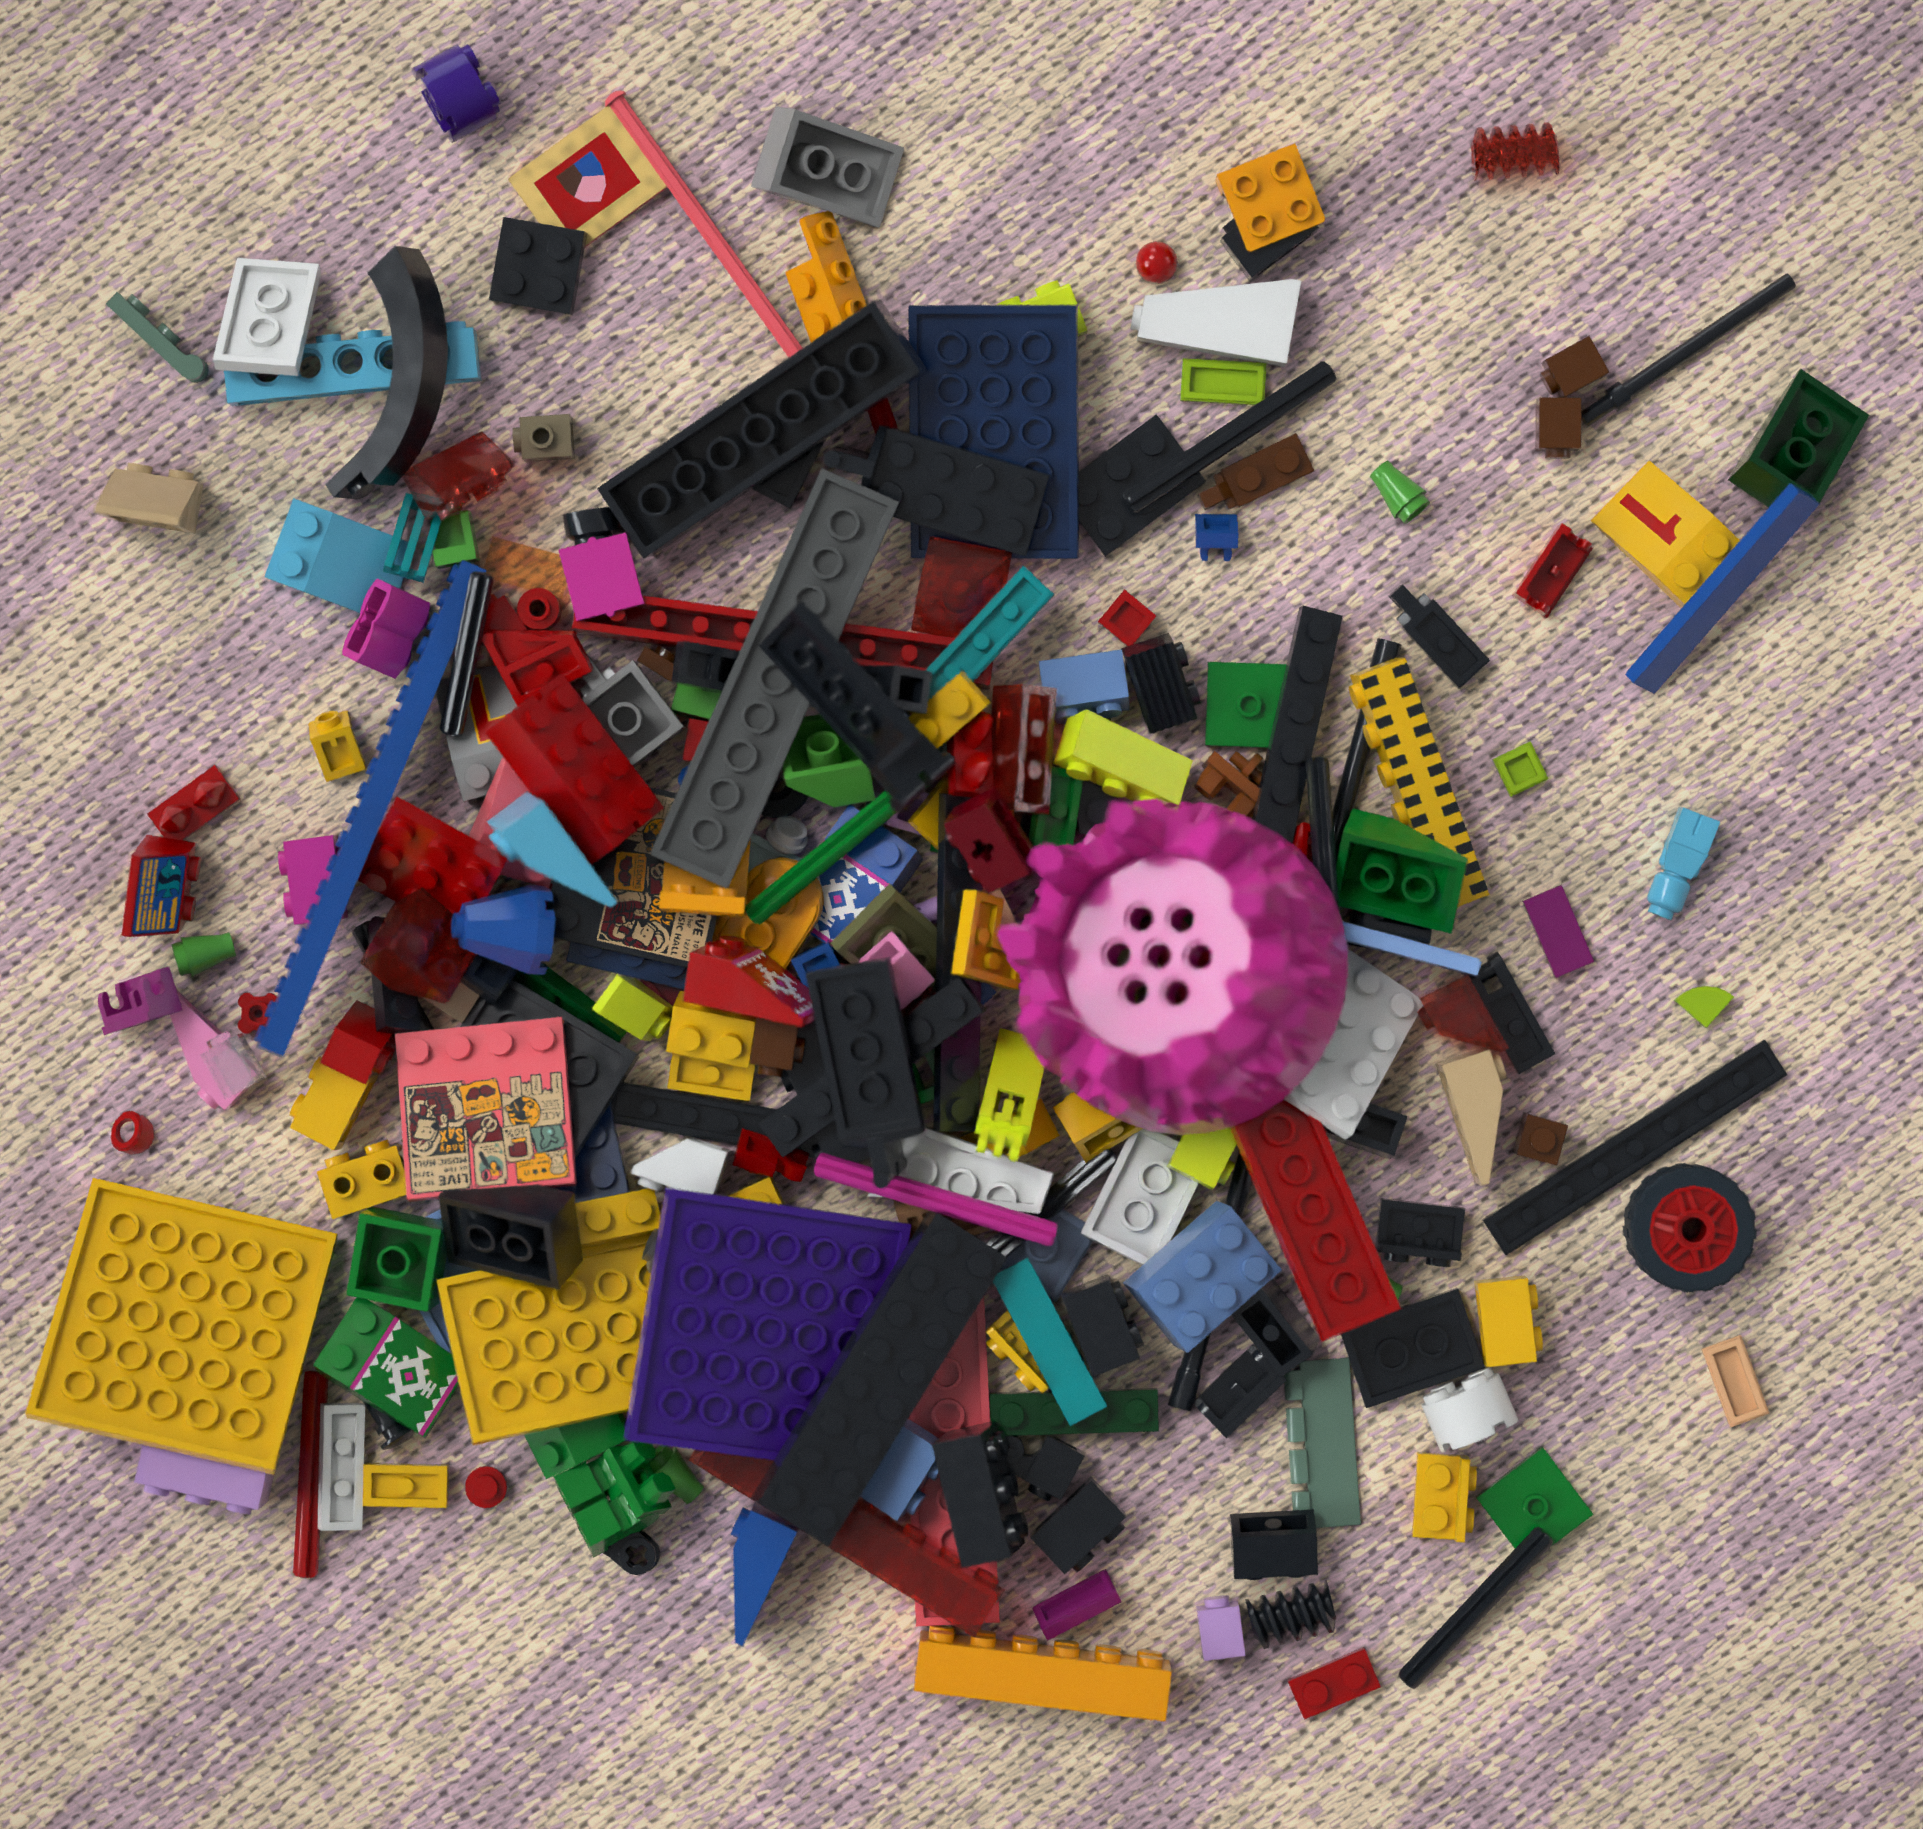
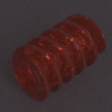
M1549 122L1542 124L1539 135L1532 123L1525 126L1523 136H1521L1516 125L1509 126L1506 137H1504L1499 126H1494L1489 139L1482 127L1475 129L1471 141V166L1474 181H1477L1480 169H1484L1488 179L1493 180L1496 168L1501 167L1505 179H1510L1513 166H1518L1522 178L1527 177L1530 165L1535 166L1539 176L1544 175L1547 164L1552 165L1555 175L1559 174L1558 140Z

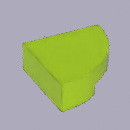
M1701 986L1682 992L1674 1001L1704 1028H1707L1734 996L1720 988Z

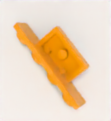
M829 211L807 215L799 220L813 259L785 272L810 342H813L867 305L842 240L839 227L833 213Z

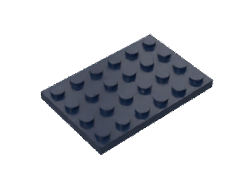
M1078 304L909 305V343L927 368L926 372L909 383L910 433L1050 474L1026 556L910 522L911 558L1078 559Z

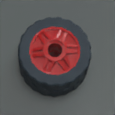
M1679 1163L1675 1164V1166H1665L1658 1169L1654 1174L1645 1177L1639 1187L1633 1190L1623 1215L1625 1217L1623 1236L1626 1238V1247L1629 1254L1636 1261L1635 1264L1649 1275L1650 1278L1673 1290L1678 1289L1688 1293H1694V1291L1706 1292L1730 1282V1279L1734 1275L1739 1274L1745 1267L1744 1264L1751 1257L1754 1250L1753 1243L1757 1234V1229H1755L1756 1217L1754 1210L1751 1209L1748 1202L1750 1201L1749 1198L1731 1178L1706 1166ZM1694 1217L1697 1220V1231L1691 1237L1684 1238L1681 1231L1682 1225L1687 1219Z

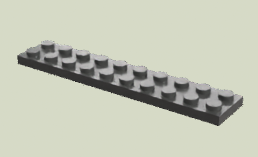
M821 468L651 850V856L721 887L729 888L810 706L808 700L758 645L802 601L820 617L823 625L839 640L897 510L898 501Z

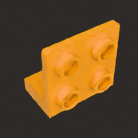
M1295 143L1216 175L1215 182L1221 196L1225 195L1248 252H1253L1298 234L1325 221V216Z
M751 839L728 889L664 861L662 891H660L659 901L660 911L745 918Z

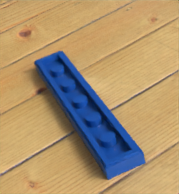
M1789 484L1627 670L1625 675L1634 684L1655 694L1820 503L1812 495L1793 484Z

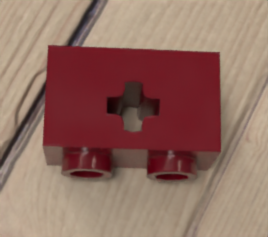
M996 787L952 809L943 824L946 836L953 847L959 848L967 861L970 875L977 883H981L987 894L1030 874L1033 867L1028 863V858L1034 847Z

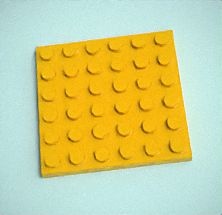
M93 1178L26 1408V1418L274 1475L338 1240L337 1233Z

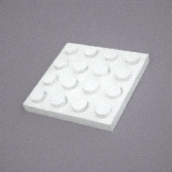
M1349 949L1346 998L1335 1032L1322 1057L1310 1073L1284 1098L1307 1115L1320 1121L1323 1126L1344 1140L1351 1137L1425 1003L1424 1000Z

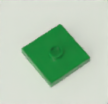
M1208 662L1205 746L1268 748L1286 664Z
M1542 1446L1475 1496L1514 1549L1536 1527L1542 1528L1551 1536L1553 1546L1594 1515Z

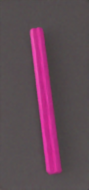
M826 1153L819 1154L814 1166V1174L817 1177L1046 1246H1052L1057 1235L1058 1225L1055 1222L899 1175L886 1188L879 1189L874 1186L872 1181L874 1176L872 1167Z

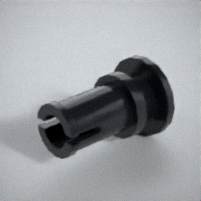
M363 1401L378 1426L375 1431L379 1436L383 1435L387 1440L381 1445L382 1450L401 1445L415 1433Z

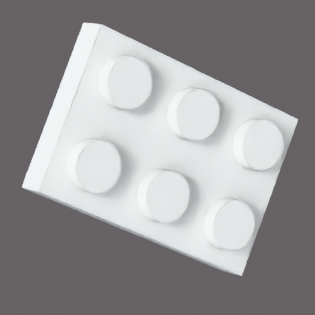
M237 258L213 357L215 370L298 376L321 278L319 264Z
M1142 1129L1128 1137L1080 1235L1140 1265L1145 1264L1169 1243L1199 1184L1166 1167L1179 1142L1160 1132Z

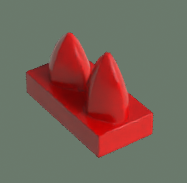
M985 711L979 712L947 740V752L956 761V765L948 771L949 795L974 798L994 788L992 726L994 721L991 714Z
M214 765L151 810L147 815L163 837L185 840L238 802L240 797L217 765Z

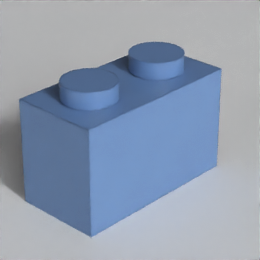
M1122 650L1039 661L1047 722L1056 721L1057 724H1065L1067 718L1086 709L1106 719L1117 717L1122 714V711L1130 710Z
M908 1419L860 1497L896 1521L900 1520L907 1513L913 1516L926 1497V1494L921 1490L927 1480L931 1478L935 1481L939 1476L932 1449V1444L939 1438Z

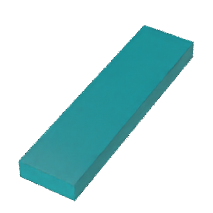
M1022 566L925 670L932 672L928 700L962 671L974 682L1053 598L1054 593L1025 566Z
M1027 1257L998 1272L993 1283L1069 1425L1072 1426L1107 1407L1104 1398L1029 1258Z

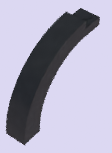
M394 246L368 272L381 296L390 323L393 347L392 376L384 409L372 434L357 454L325 484L334 498L358 500L369 495L374 490L375 485L394 486L409 470L420 454L437 418L447 374V327L437 284L420 249Z
M677 641L671 683L703 689L702 691L722 693L740 651L689 641ZM860 665L868 675L878 682L880 688L891 701L906 714H926L932 672L899 665Z

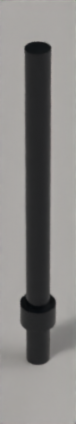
M1786 273L1623 384L1617 382L1604 391L1605 396L1581 411V419L1584 424L1589 427L1614 409L1619 412L1632 403L1631 398L1794 289L1796 284L1791 276Z

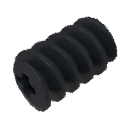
M1327 1580L1324 1583L1323 1593L1319 1592L1314 1583L1308 1584L1307 1597L1302 1595L1298 1587L1292 1588L1291 1601H1288L1281 1591H1277L1274 1605H1271L1265 1595H1261L1258 1609L1254 1608L1249 1599H1245L1254 1638L1259 1641L1263 1649L1269 1648L1271 1635H1274L1280 1645H1284L1286 1643L1287 1631L1291 1632L1296 1641H1301L1304 1627L1308 1629L1312 1637H1317L1320 1623H1323L1329 1633H1334L1336 1615Z

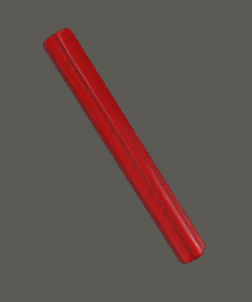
M317 1370L306 1371L303 1383L293 1574L300 1578L316 1577L319 1565L320 1530L317 1529L320 1404L328 1402L329 1380L321 1376Z

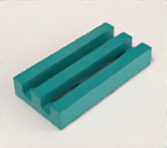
M405 494L383 572L424 583L433 553L432 550H434L445 513V503L438 502L436 505L430 503V499L422 497L421 500L414 499L413 494ZM410 510H416L418 512L402 565H395ZM427 513L434 515L417 571L410 569Z

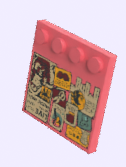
M562 1017L395 1034L406 1196L409 1202L439 1199L438 1196L442 1191L522 1185H541L549 1188L577 1185L565 1026Z

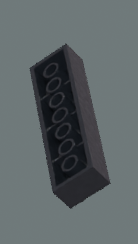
M874 300L599 486L597 490L642 558L653 556L926 372L927 368L882 300Z
M928 1211L751 1496V1499L829 1547L1007 1257L939 1213Z

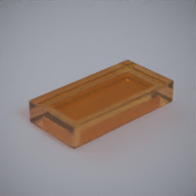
M492 537L484 569L487 570L486 573L492 575L495 581L527 590L544 588L552 592L557 598H564L567 581L559 554Z

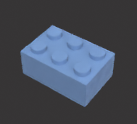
M1215 1201L1127 1278L1123 1284L1173 1346L1188 1353L1282 1269L1233 1208Z

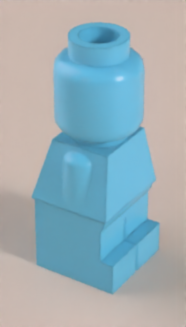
M1684 807L1678 808L1659 859V864L1664 872H1658L1655 875L1647 895V900L1651 903L1648 912L1672 920L1674 913L1682 911L1691 888L1687 879L1698 876L1702 864L1709 856L1708 852L1720 821Z

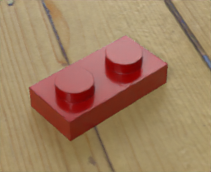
M1364 1647L1287 1679L1304 1720L1381 1687Z

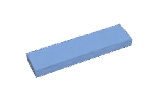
M1343 922L1346 942L1470 976H1478L1481 965L1479 958Z

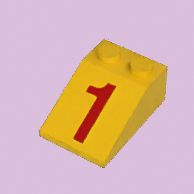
M1648 461L1590 520L1680 608L1686 604L1740 541L1718 518L1651 461Z

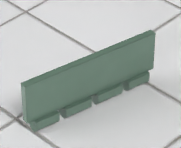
M1349 1358L1303 1361L1299 1364V1369L1290 1370L1283 1375L1286 1378L1284 1382L1285 1400H1301L1302 1407L1286 1408L1288 1442L1304 1441L1305 1447L1289 1450L1291 1484L1307 1483V1490L1291 1492L1293 1510L1314 1509L1316 1528L1361 1525Z

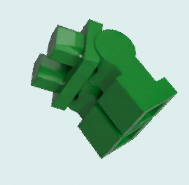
M633 1441L627 1445L611 1447L597 1459L589 1463L583 1462L554 1476L557 1489L572 1518L575 1520L593 1558L607 1551L608 1546L647 1528L659 1518L660 1514H664L672 1508L668 1498L676 1488L669 1475L664 1472L654 1473L649 1463L656 1457L657 1453L653 1444Z

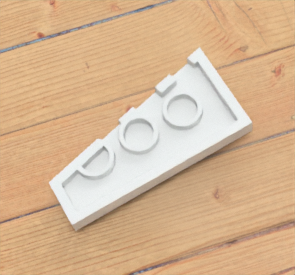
M925 1126L926 1131L923 1134L901 1139L907 1167L899 1176L1015 1211L1041 1213L1055 1174L1054 1172L1021 1160H1017V1162L1010 1161L1009 1156L1001 1154V1158L992 1156L993 1150L988 1148L984 1154L976 1152L977 1144L941 1131H934ZM870 1192L868 1193V1196L883 1198V1196L873 1194Z

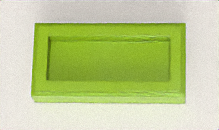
M1183 358L1180 401L1256 405L1265 399L1267 363Z

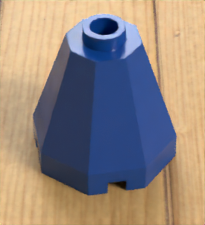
M526 885L462 903L459 913H453L452 938H458V945L473 953L527 974L545 975L547 967L541 961L550 962L555 928L554 910H546L545 901H553L552 891L546 886Z

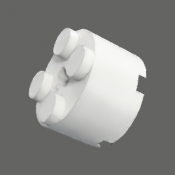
M1485 1367L1469 1374V1378L1462 1381V1385L1455 1387L1453 1381H1449L1430 1390L1431 1393L1423 1396L1425 1402L1421 1406L1441 1452H1446L1450 1446L1452 1450L1490 1437L1496 1434L1494 1427L1505 1423L1506 1428L1519 1421L1500 1374L1494 1373L1492 1367Z

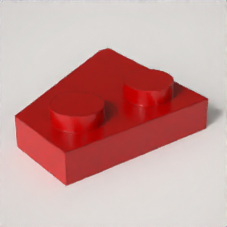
M488 629L483 633L482 641L517 706L561 673L571 682L592 672L594 668L575 631Z

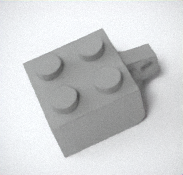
M588 656L594 668L592 672L582 676L587 682L585 686L579 689L585 696L582 700L634 768L686 729L634 660L617 673H614L610 667L601 673Z

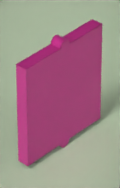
M626 532L598 540L590 537L586 543L559 549L577 622L605 614L608 617H613L617 611L644 605Z

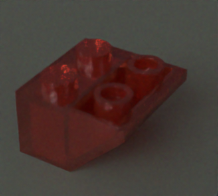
M481 431L410 467L403 475V479L426 521L437 515L443 521L462 511V506L468 503L471 498L475 497L477 502H481L499 491L498 487L507 482L505 476L514 467V464Z
M422 887L393 904L359 963L391 990L446 1003L450 1001L476 953L461 948L458 945V938H452L451 921L453 914Z

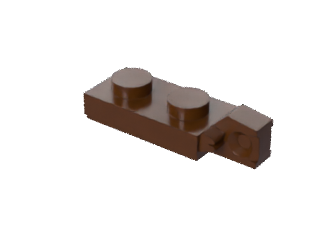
M1297 433L1221 469V472L1212 476L1216 485L1199 493L1197 496L1204 510L1223 501L1228 510L1236 506L1240 508L1314 472V469Z

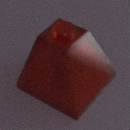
M930 536L918 587L911 631L956 638L1007 584L1013 552Z
M1460 973L1419 996L1423 1006L1417 1013L1426 1031L1434 1028L1439 1035L1498 1052L1509 1049L1468 974Z

